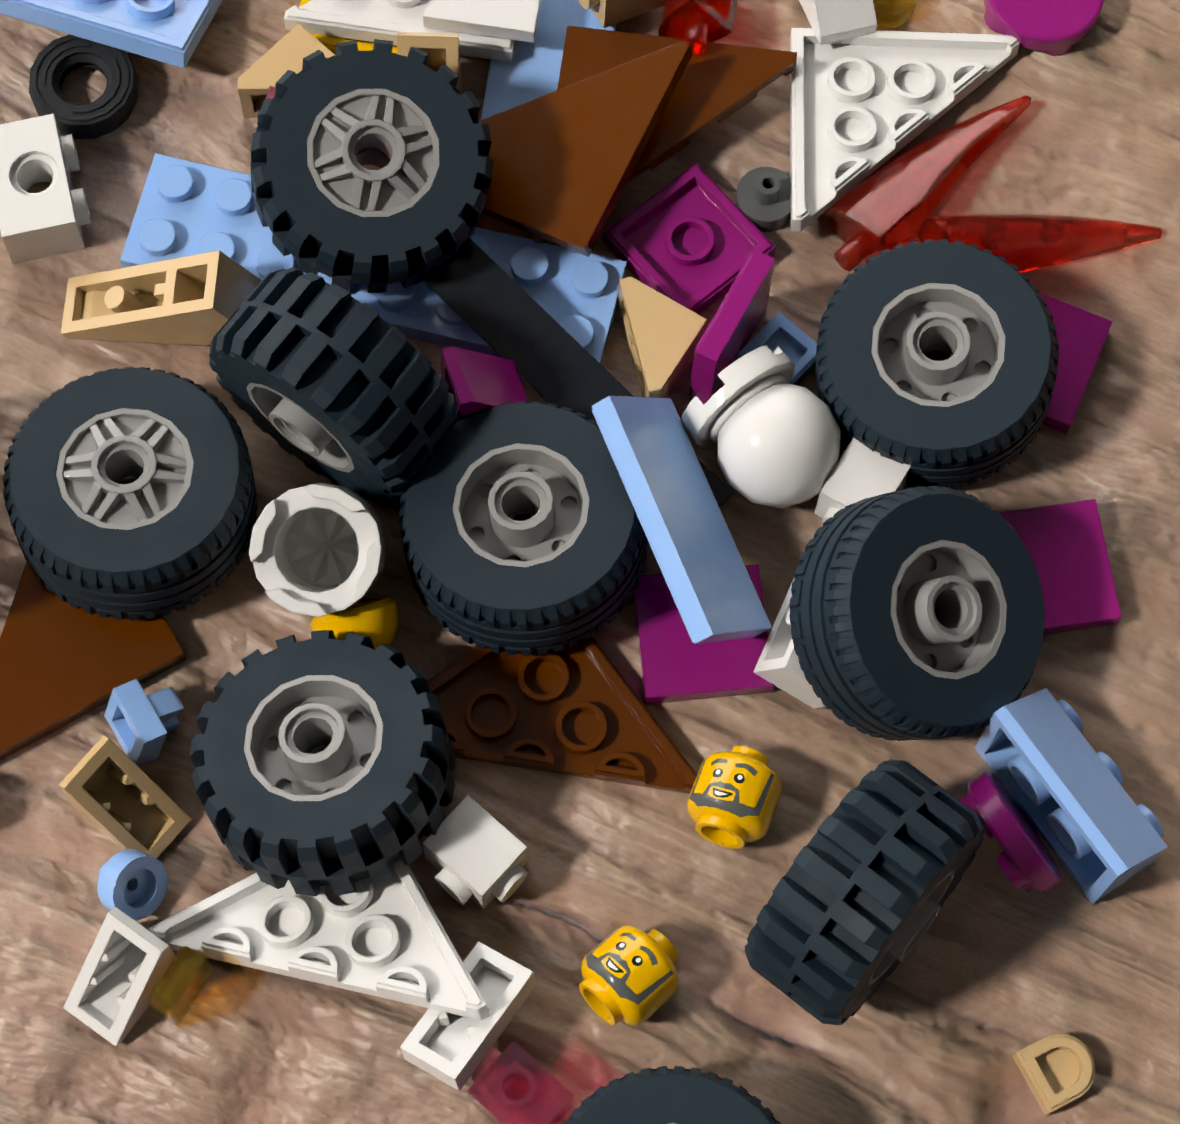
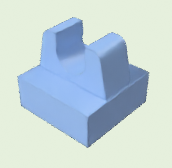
M134 679L113 688L104 716L125 754L138 767H141L158 759L167 732L179 726L176 716L183 713L185 708L173 687L146 695L138 680Z

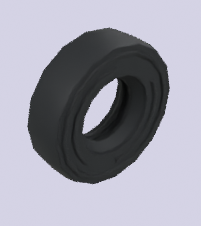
M68 34L53 40L38 53L30 69L29 94L38 116L54 114L62 135L72 134L74 139H95L114 132L129 119L138 99V77L126 51ZM92 68L100 71L106 77L107 85L104 93L96 101L88 104H76L68 101L61 93V85L65 77L76 69Z

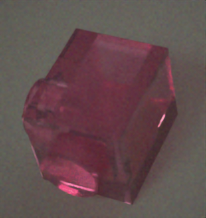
M514 1040L503 1052L493 1046L469 1078L474 1082L467 1091L469 1101L494 1124H557L574 1106L575 1095Z

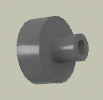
M759 167L749 171L741 178L736 191L735 204L761 232L779 230L791 220V178L785 172L773 167Z

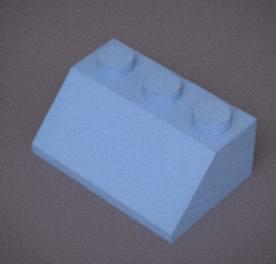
M1045 688L1004 705L994 712L975 749L1093 905L1152 864L1168 846L1162 840L1164 831L1156 816L1145 805L1139 804L1136 806L1121 786L1123 784V777L1113 760L1104 752L1096 753L1081 734L1083 732V725L1074 709L1064 700L1056 701L1048 689Z

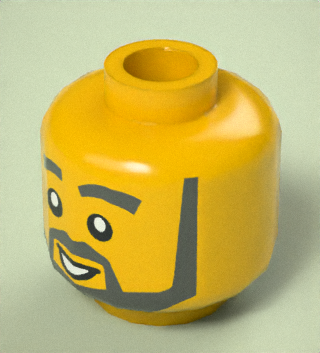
M735 746L731 752H715L704 759L687 802V811L696 823L695 830L700 836L722 847L740 849L744 847L746 842H755L766 835L781 797L782 783L777 774L768 767L769 760L765 755L749 747Z
M622 926L584 957L581 966L584 980L579 984V990L591 1009L609 1025H616L619 1021L628 1026L640 1025L678 991L679 977L673 964L679 960V955L672 943L658 930L652 929L649 933H645L634 926Z

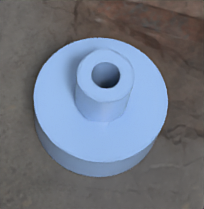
M136 849L122 850L113 855L100 868L97 891L101 904L110 911L117 907L133 920H141L151 915L163 901L168 885L167 872L164 865L158 859Z

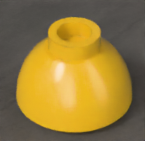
M389 595L356 601L345 610L319 617L314 616L310 622V627L312 631L333 630L336 639L345 640L349 632L370 636L376 650L380 644L390 645L395 637L399 619L397 600Z

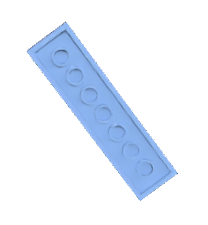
M155 153L120 258L122 268L220 250L261 280L267 274L289 268L298 269L299 260L292 254L283 256L272 243L270 228L262 226L256 211V198L254 192H252L251 175ZM475 227L470 239L589 354L602 364L618 304L619 279L625 278L627 262L592 253L588 257L565 247L548 243H535L531 239ZM319 272L318 276L323 277L325 282L331 285L332 278ZM400 281L390 283L387 286V291L383 293H368L367 284L350 283L348 292L351 293V297L362 304H368L380 313L379 316L392 327H397L407 337L449 347L456 346L500 357L423 281L405 289Z

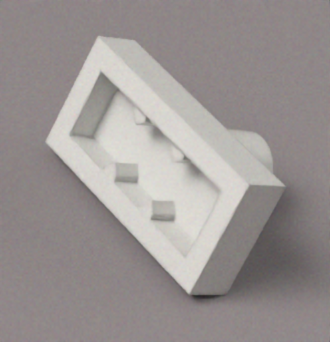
M479 941L463 961V964L484 999L491 1016L481 1021L428 1008L400 1046L406 1061L458 1091L462 1089L480 1063L488 1061L496 1054L499 1047V1036L537 985L533 971Z

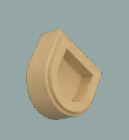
M1053 1034L1047 1036L1012 1056L1045 1116L1079 1099L1089 1090L1095 1077V1062L1090 1050L1083 1042L1070 1035Z

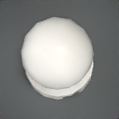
M765 345L743 355L723 369L718 376L725 385L704 405L695 396L682 414L681 422L685 431L696 444L703 447L717 443V463L730 486L752 503L783 509L809 501L821 491L840 460L841 430L830 407L807 388L788 384L794 376L796 366L784 351L778 346L772 352Z
M318 483L290 489L265 506L252 529L249 556L254 565L256 578L266 590L265 593L271 600L292 613L319 617L345 610L371 591L384 570L387 541L382 520L366 499L346 487Z

